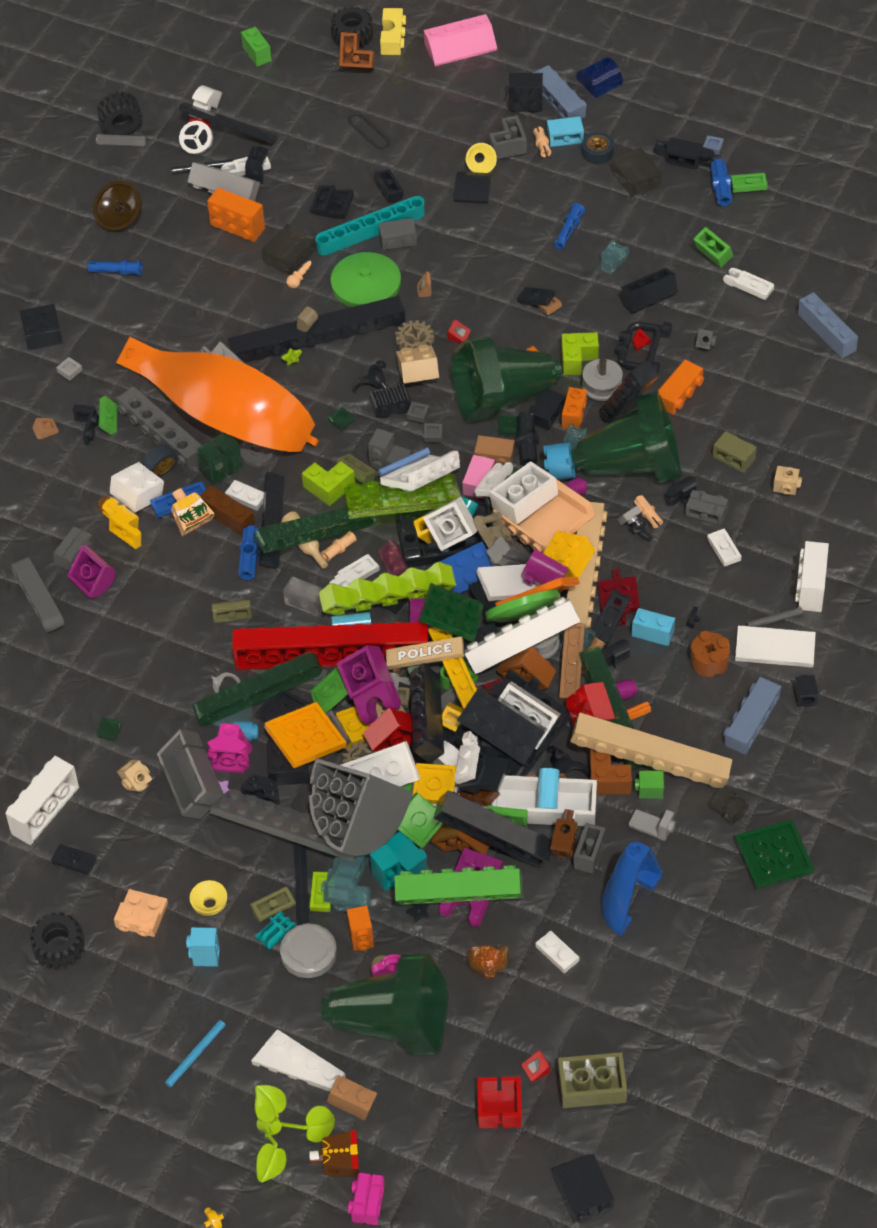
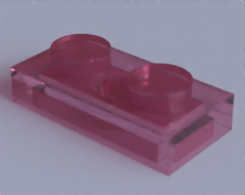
M389 540L378 551L389 574L400 576L408 569L395 541Z

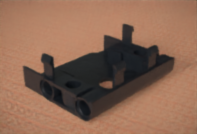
M471 496L464 497L478 504L473 520L478 515H491L488 497L483 496V498L479 499ZM448 499V500H446V504L449 503V502H451V501H453V500H455V499ZM438 501L408 505L404 510L399 511L397 503L394 502L405 567L440 562L480 542H483L487 550L489 549L479 531H477L472 536L449 547L448 552H442L436 541L428 544L420 539L414 525L415 520L439 508ZM492 523L485 524L487 528L494 526Z
M509 669L504 680L500 683H494L489 690L501 696L506 686L513 682L561 714L542 745L537 750H534L528 761L523 765L463 724L458 729V735L453 744L460 748L463 745L462 738L464 733L471 731L472 734L478 737L477 742L480 747L478 758L498 757L509 759V767L505 776L526 777L570 720L571 716L566 707L538 688L541 684L538 679L532 677L530 682Z

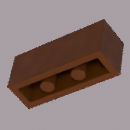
M210 485L199 496L214 512L213 518L240 536H243V528L255 526L253 511L214 486Z

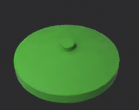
M373 252L356 253L342 259L334 267L331 274V288L335 297L350 307L395 297L401 287V274L395 262L382 254Z
M548 590L530 594L498 605L488 610L485 616L487 622L517 621L526 615L531 617L537 614L536 611L544 606L548 608L554 605V601L561 598L559 590Z

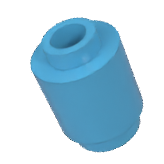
M234 721V724L240 726L249 741L258 739V724L253 723V721Z

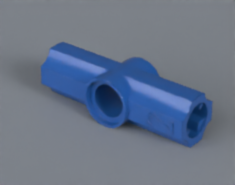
M715 159V161L711 162L712 189L715 191L717 204L724 207L732 203L730 174L727 173L726 162L722 161V159Z
M255 526L243 528L242 544L240 545L241 554L238 577L249 581L255 578L256 562L258 561L260 529Z

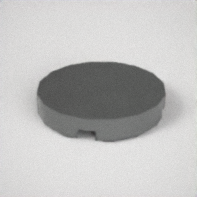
M244 440L239 446L241 460L251 467H261L269 464L274 459L276 453L275 449L259 446Z

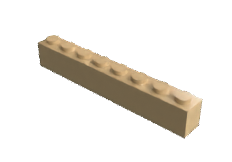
M591 502L595 515L577 530V535L586 536L596 550L579 578V585L569 588L567 598H570L580 618L578 623H585V636L587 628L591 629L592 617H589V613H593L594 602L591 599L596 596V586L593 585L594 582H598L599 571H596V567H600L601 556H598V552H602L603 541H600V538L605 535V526L602 525L603 522L607 521V511H604V503Z
M579 713L575 721L570 741L580 747H588L597 752L614 755L620 759L624 758L636 764H643L656 770L672 773L675 776H682L695 782L709 784L714 788H724L728 781L732 759L583 713Z

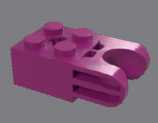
M367 645L337 662L348 694L353 699L358 714L364 723L371 724L377 720L376 705L379 699H381L386 708H400L401 700L380 647Z
M464 847L454 872H462V868H474L476 871H483V867H495L497 870H502L503 862L502 860ZM491 900L441 903L439 908L440 915L449 917L457 906L462 904L468 905L471 908L469 915L470 924L472 927L478 928Z

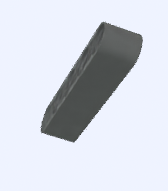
M25 557L11 563L12 571L45 631L49 633L65 626L60 611L30 558Z

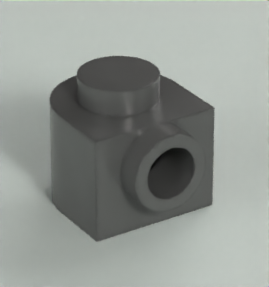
M699 329L695 347L711 349L712 346L715 347L717 336L714 335L713 331Z

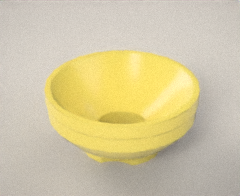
M486 143L474 144L466 153V164L472 172L488 173L496 165V152ZM477 153L484 155V160L480 163L475 161Z
M216 881L200 882L190 893V903L193 909L201 915L212 916L218 914L225 908L227 903L226 889ZM212 899L216 904L211 908H207L204 906L206 900Z

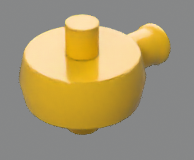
M209 1207L206 1208L204 1212L208 1221L204 1222L205 1226L211 1225L212 1228H222L220 1220L224 1219L223 1214L217 1215L215 1210Z

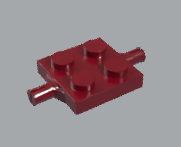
M616 568L617 575L615 569L612 570L613 579L598 581L601 609L603 611L614 589L620 591V594L624 596L626 594L631 596V602L619 622V625H622L623 619V625H626V615L637 612L638 608H640L636 576L621 578L620 569ZM616 600L614 604L620 606L621 602Z

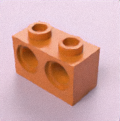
M569 387L562 412V429L580 431L587 405V390Z
M367 905L347 909L353 951H365L374 947L372 925Z

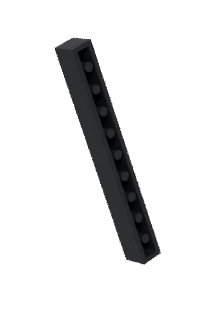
M395 296L318 315V319L307 332L297 329V321L227 338L228 346L233 353L246 363L286 353L290 348L295 351L405 323V310L400 297Z

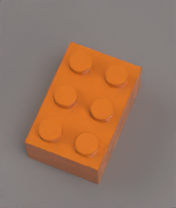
M219 187L207 200L210 225L253 242L265 230L262 204Z

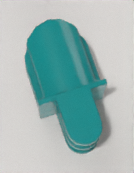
M280 911L273 918L270 917V923L256 934L255 938L258 941H262V944L271 950L297 924L291 922L290 918L285 917L284 913Z

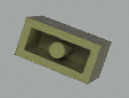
M726 431L713 445L714 458L743 473L756 459V446Z

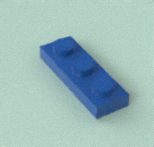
M202 481L182 488L186 496L194 492L200 496L206 490ZM173 492L150 500L157 518L172 513L171 507L177 502L172 495Z

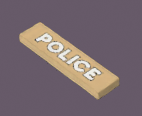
M462 636L386 650L388 669L464 657Z

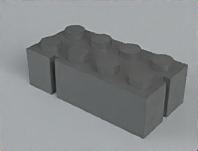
M180 729L161 748L157 756L182 816L201 819L210 810V805L212 806L215 802H218L224 796V793L205 749H202L204 746L199 734Z

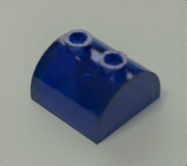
M609 57L603 58L578 71L576 79L595 98L623 85L621 71L615 61Z

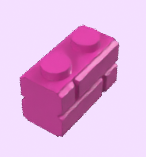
M359 1173L357 1180H353L351 1193L355 1195L354 1200H350L348 1205V1214H351L353 1222L370 1225L378 1224L385 1180L382 1175Z

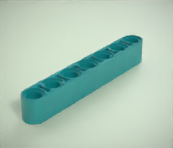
M414 196L323 231L316 235V251L319 255L325 256L378 236L379 223L413 218V221L419 220L425 215V201L420 196Z

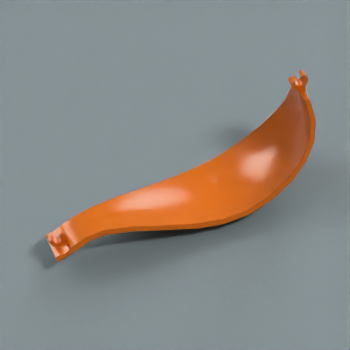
M129 337L116 362L149 379L189 415L241 440L288 452H301L306 443L316 447L319 442L318 439L310 435L315 423L300 401L270 377L236 359L207 352L161 351Z

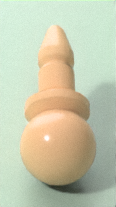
M311 261L304 263L298 272L294 271L293 275L288 276L286 280L288 287L297 288L300 285V281L304 279L302 276L310 268Z

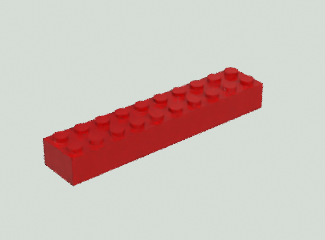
M420 621L411 623L396 622L233 629V655L236 670L273 669L275 665L302 668L337 667V662L367 645L380 647L387 664V649L428 642L427 624Z

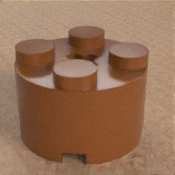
M702 631L691 644L690 663L693 666V670L703 677H714V675L719 673L721 675L727 670L730 656L729 640L720 634Z

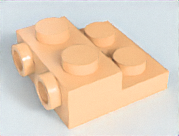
M129 889L124 902L120 903L115 915L114 922L116 928L124 932H136L145 937H155L167 907L168 899Z

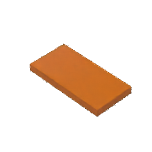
M578 577L558 578L495 604L498 606L520 597L548 590H559L561 592L579 585L580 582Z

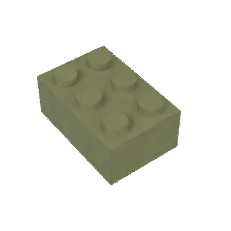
M622 1052L558 1058L562 1108L627 1103V1085Z

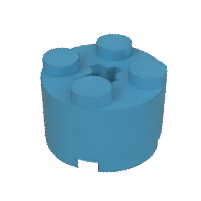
M571 443L544 445V454L547 456V459H544L545 470H549L548 473L558 481L575 478V462H573L572 456L574 455Z

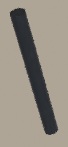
M237 159L202 164L214 168H221L223 164L233 162V160ZM192 165L171 168L172 175L190 172Z

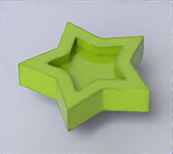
M290 348L288 353L281 357L289 366L292 363L299 362L298 357L302 351H294Z

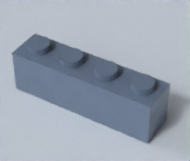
M548 65L533 72L543 73V98L562 118L580 116L582 119L586 117L587 106L585 101L577 96L576 92L567 85L565 80L558 76L555 70Z
M814 292L799 300L798 315L841 358L856 351L858 336Z
M762 677L758 679L757 683L752 684L749 690L750 695L748 698L744 697L741 703V710L735 712L732 725L727 726L723 734L725 746L745 755L748 753L781 694L780 685Z

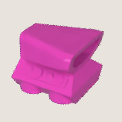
M221 724L216 738L207 742V755L210 757V763L215 771L244 773L250 767L248 754L252 753V745L238 724Z

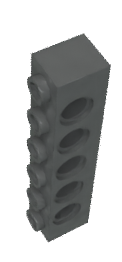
M134 386L117 397L118 411L122 415H126L133 425L140 427L145 435H149L156 445H169L177 454L179 465L185 466L190 470L205 459L204 446Z

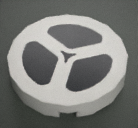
M192 121L182 128L179 141L186 152L192 155H200L211 147L213 133L205 123Z

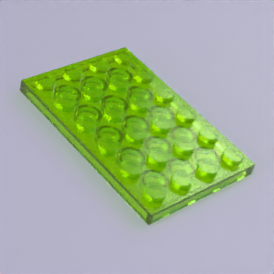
M451 473L408 492L400 488L391 489L389 486L381 485V482L369 481L365 485L351 483L344 488L349 519L437 509L461 497L455 475Z

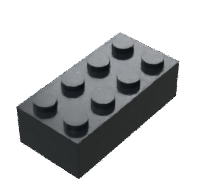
M483 685L478 687L457 721L523 765L528 761L548 730Z

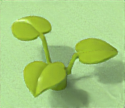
M257 1085L255 1086L257 1128L259 1131L265 1132V1137L272 1142V1144L265 1143L257 1155V1179L259 1182H265L278 1176L286 1165V1153L283 1149L277 1148L278 1143L272 1135L279 1133L282 1126L307 1129L306 1137L309 1141L321 1142L324 1137H328L331 1134L335 1118L328 1108L315 1106L306 1115L307 1125L280 1122L278 1113H281L286 1107L285 1094L274 1086Z

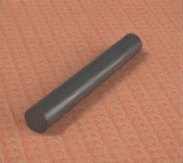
M801 607L746 622V625L760 627L802 615L803 610Z

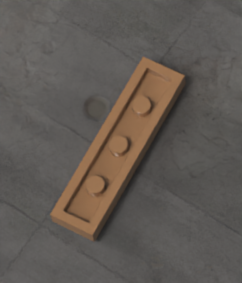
M576 623L565 629L560 700L567 699L581 687L585 623Z

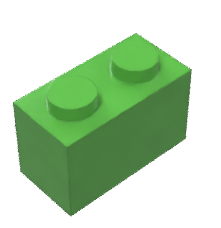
M256 26L241 32L242 47L256 66L272 61L270 45Z
M707 227L693 239L696 248L720 268L733 257L731 247Z

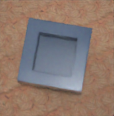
M707 135L703 148L713 150L716 155H720L724 138Z

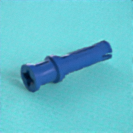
M573 203L570 213L565 217V224L554 242V246L557 249H564L574 227L579 225L581 216L586 212L584 206L579 203Z
M127 260L121 262L89 261L88 270L89 272L121 273L124 276L127 274L141 276L143 265L141 260L137 262H128Z

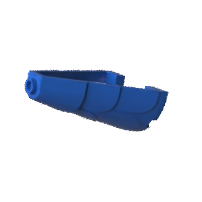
M632 842L627 845L619 857L602 894L601 910L604 920L610 929L621 937L632 922V917L628 916V911L635 884L638 883L653 891L663 877V870L655 858V853L650 847L640 842Z

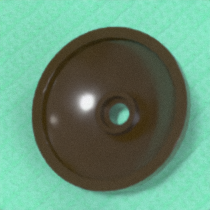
M114 181L104 186L97 194L93 206L94 216L98 224L109 231H121L131 226L141 211L142 201L140 193L136 187L126 181Z

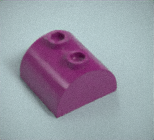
M82 545L67 577L90 598H95L103 594L112 585L115 579V570L90 546Z
M535 549L521 576L524 577L523 581L528 585L535 583L540 586L555 579L565 577L568 567Z

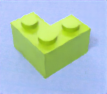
M598 332L562 334L563 375H581L582 361L598 359Z
M340 461L327 472L314 462L302 473L303 487L331 506L355 485L354 470Z

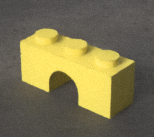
M383 8V31H381L380 40L381 55H401V48H404V38L402 37H405V27L403 25H406V15H403V8Z

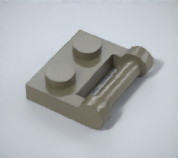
M494 512L488 516L478 515L473 520L488 548L494 545V542L499 537L513 541L509 529L502 522V514L499 512ZM492 523L494 526L487 528L485 524Z

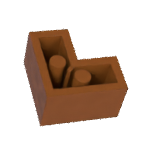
M341 32L340 67L374 69L375 52L359 50L360 34Z
M532 646L501 661L497 669L504 678L509 669L530 682L532 677H535L541 682L538 687L541 690L549 687L557 671Z
M590 748L591 780H597L596 795H631V765H611L610 754L600 753Z
M444 823L431 840L443 852L456 849L463 852L465 847L486 855L489 848L488 844Z

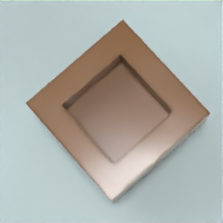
M554 296L548 306L538 305V307L545 314L550 315L562 307V304Z

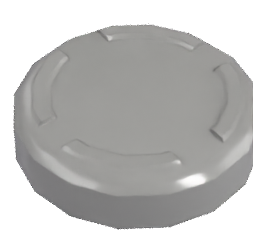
M306 923L295 926L281 940L280 956L282 963L290 973L297 977L313 978L321 976L330 970L336 961L337 946L334 936L328 929L318 924Z

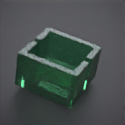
M222 433L213 439V442L224 453H221L211 441L196 449L200 473L212 486L223 481L227 474L231 475L242 468L240 445L231 435Z

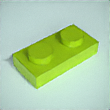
M313 872L310 911L331 912L334 872Z

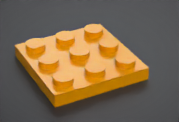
M317 702L265 722V729L293 768L346 747L345 739Z

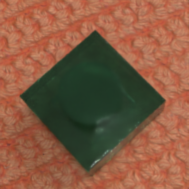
M342 406L328 416L329 421L341 431L354 421V416Z
M499 416V435H516L518 427L517 416Z
M103 717L96 732L97 737L116 741L122 727L121 721Z

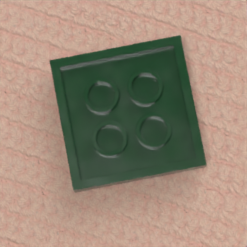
M430 583L419 621L456 636H462V638L473 642L477 634L484 604L476 599H470L458 592H453L440 585Z
M792 819L735 835L736 844L755 889L814 873L813 865Z

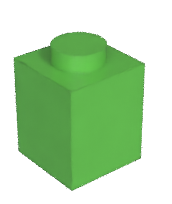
M639 771V779H635V791H639V798L663 799V771Z

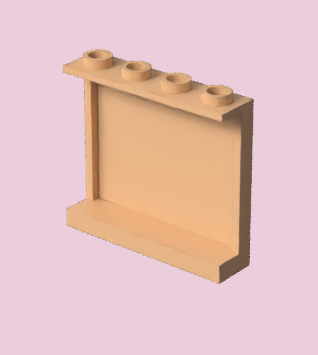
M557 479L559 494L519 524L514 523L502 514V522L509 529L510 534L517 536L523 544H528L533 550L536 549L541 553L545 551L556 531L574 534L595 515L591 502Z

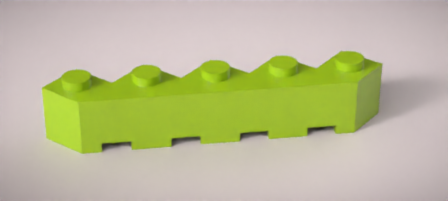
M437 562L426 571L411 567L400 576L382 573L372 582L357 578L346 587L331 583L319 592L323 612L339 616L344 615L346 610L356 609V612L371 609V605L382 604L384 607L398 604L399 599L409 598V601L410 599H424L430 583L451 590L456 586L452 566Z

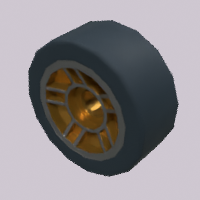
M594 132L584 137L582 141V156L585 160L593 164H602L608 162L613 157L614 141L608 134Z
M161 444L146 454L142 465L160 478L175 467L178 456L169 445Z

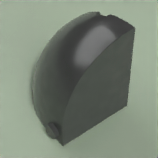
M318 758L315 759L310 778V784L313 786L312 795H309L312 819L318 833L325 838L329 846L348 855H365L381 848L400 827L413 792L371 774Z

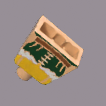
M182 488L172 493L177 502L172 505L171 512L182 537L213 519L214 512L197 493L194 492L186 496Z

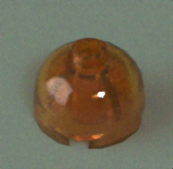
M485 945L467 949L470 967L477 974H483V978H496L497 973H501L507 968L509 963L508 946L499 945V949H497L493 945Z

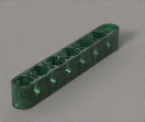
M361 503L259 528L254 533V539L262 551L266 553L344 534L349 531L368 528L374 523L375 518L367 506Z
M597 646L579 652L580 660L589 683H604L615 719L611 722L634 729L601 648ZM624 758L622 759L624 765H631V771L646 766L636 764Z
M307 652L195 702L192 710L198 723L202 726H207L319 676L323 668L316 654Z

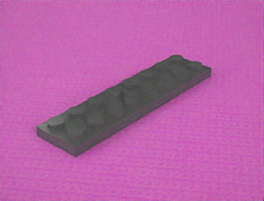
M229 789L210 808V814L352 862L359 857L342 853L329 846L325 838L318 833L310 814L293 810L290 807L276 805L272 801H266L254 795H244L239 790Z

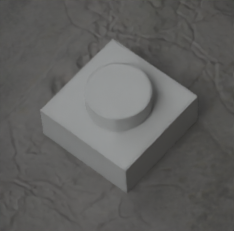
M68 357L56 369L59 374L70 381L82 371V365Z
M637 505L617 520L620 525L626 522L631 524L638 519L637 515L642 511Z

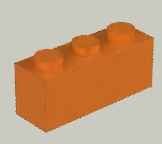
M685 359L656 392L655 406L674 415L678 409L680 410L683 407L685 400L693 395L696 387L702 385L704 381L703 368Z

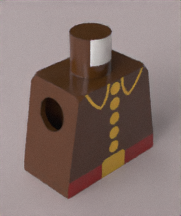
M564 809L563 819L557 818L550 847L553 856L573 859L578 833V823L574 822L576 811ZM569 829V832L563 833V830Z
M356 1130L324 1137L322 1139V1150L310 1151V1164L323 1163L324 1174L328 1176L357 1178L359 1174Z

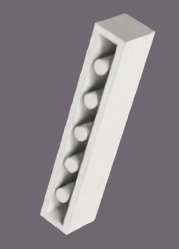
M559 598L554 601V605L538 609L536 611L537 614L531 617L526 615L519 619V623L513 626L508 624L501 628V632L497 634L494 632L484 637L485 640L479 643L475 641L467 645L465 655L474 673L477 674L580 622V618L570 598Z

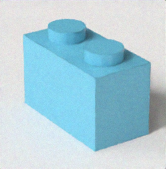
M581 117L547 120V135L550 147L582 143L584 129Z
M638 608L632 623V636L669 646L674 634L675 618Z
M191 927V935H187L186 945L189 948V958H192L193 966L218 967L220 945L217 929Z

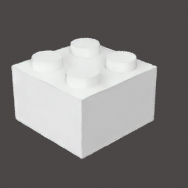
M137 462L111 476L110 494L133 512H137L150 505L151 499L162 496L164 481L140 462Z
M462 497L429 512L423 517L441 551L472 536L478 531Z

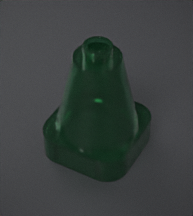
M488 336L465 339L451 357V372L459 408L466 422L490 419L501 407L551 389L555 381L560 380L562 375L559 360L552 359L549 353L496 347Z
M659 391L637 396L636 410L579 439V447L571 449L576 470L585 469L588 475L655 473L659 483L682 478L675 432Z
M429 954L402 955L398 961L397 970L334 987L330 996H324L322 999V1017L325 1021H331L333 1027L337 1030L401 1042L411 1056L438 1055L442 1049L448 1009V988L444 976Z

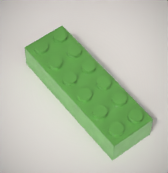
M514 865L503 866L502 870H497L495 867H483V871H476L474 868H462V872H454L453 869H442L441 873H433V870L420 871V874L415 875L411 871L400 872V875L395 876V898L400 905L523 898L522 872Z

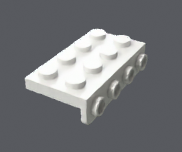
M453 450L441 457L427 455L381 477V485L389 486L391 489L400 488L406 492L413 491L460 468L459 453Z

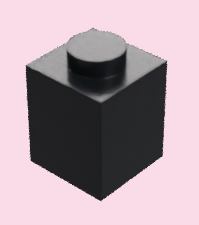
M801 675L795 677L794 692L797 706L817 705L819 693L815 676Z

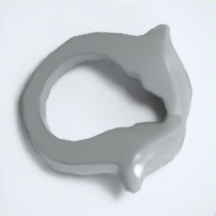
M225 672L218 677H212L213 690L220 698L231 700V696L237 694L241 689L239 678L232 673ZM231 677L237 682L236 688L219 691L223 678Z

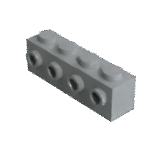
M196 162L192 163L188 183H192L194 188L203 189L204 187L208 189V192L214 193L219 187L252 201L256 200L260 185L259 181Z

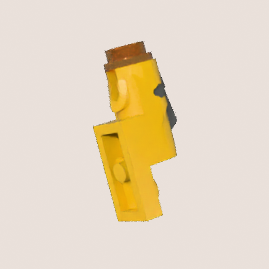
M102 497L98 502V508L109 519V531L134 549L141 546V532L138 530L139 517L136 515V512H133L114 497Z

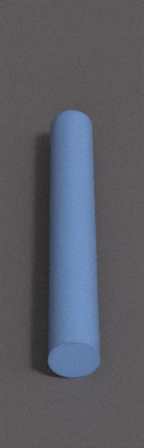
M428 448L422 449L378 470L379 475L382 477L429 455L430 450Z

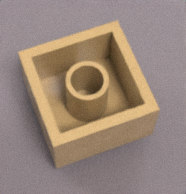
M420 345L418 348H402L400 351H396L398 370L403 383L439 378L437 357L432 346Z

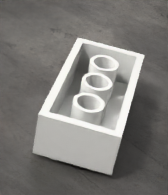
M54 756L51 761L45 764L40 774L32 779L28 788L20 793L16 802L8 807L5 814L13 836L31 845L79 788L73 765Z

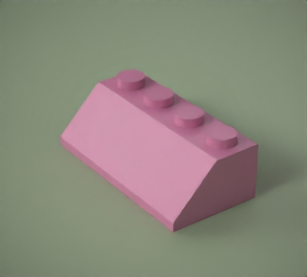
M486 14L424 30V45L435 66L497 50L492 25Z

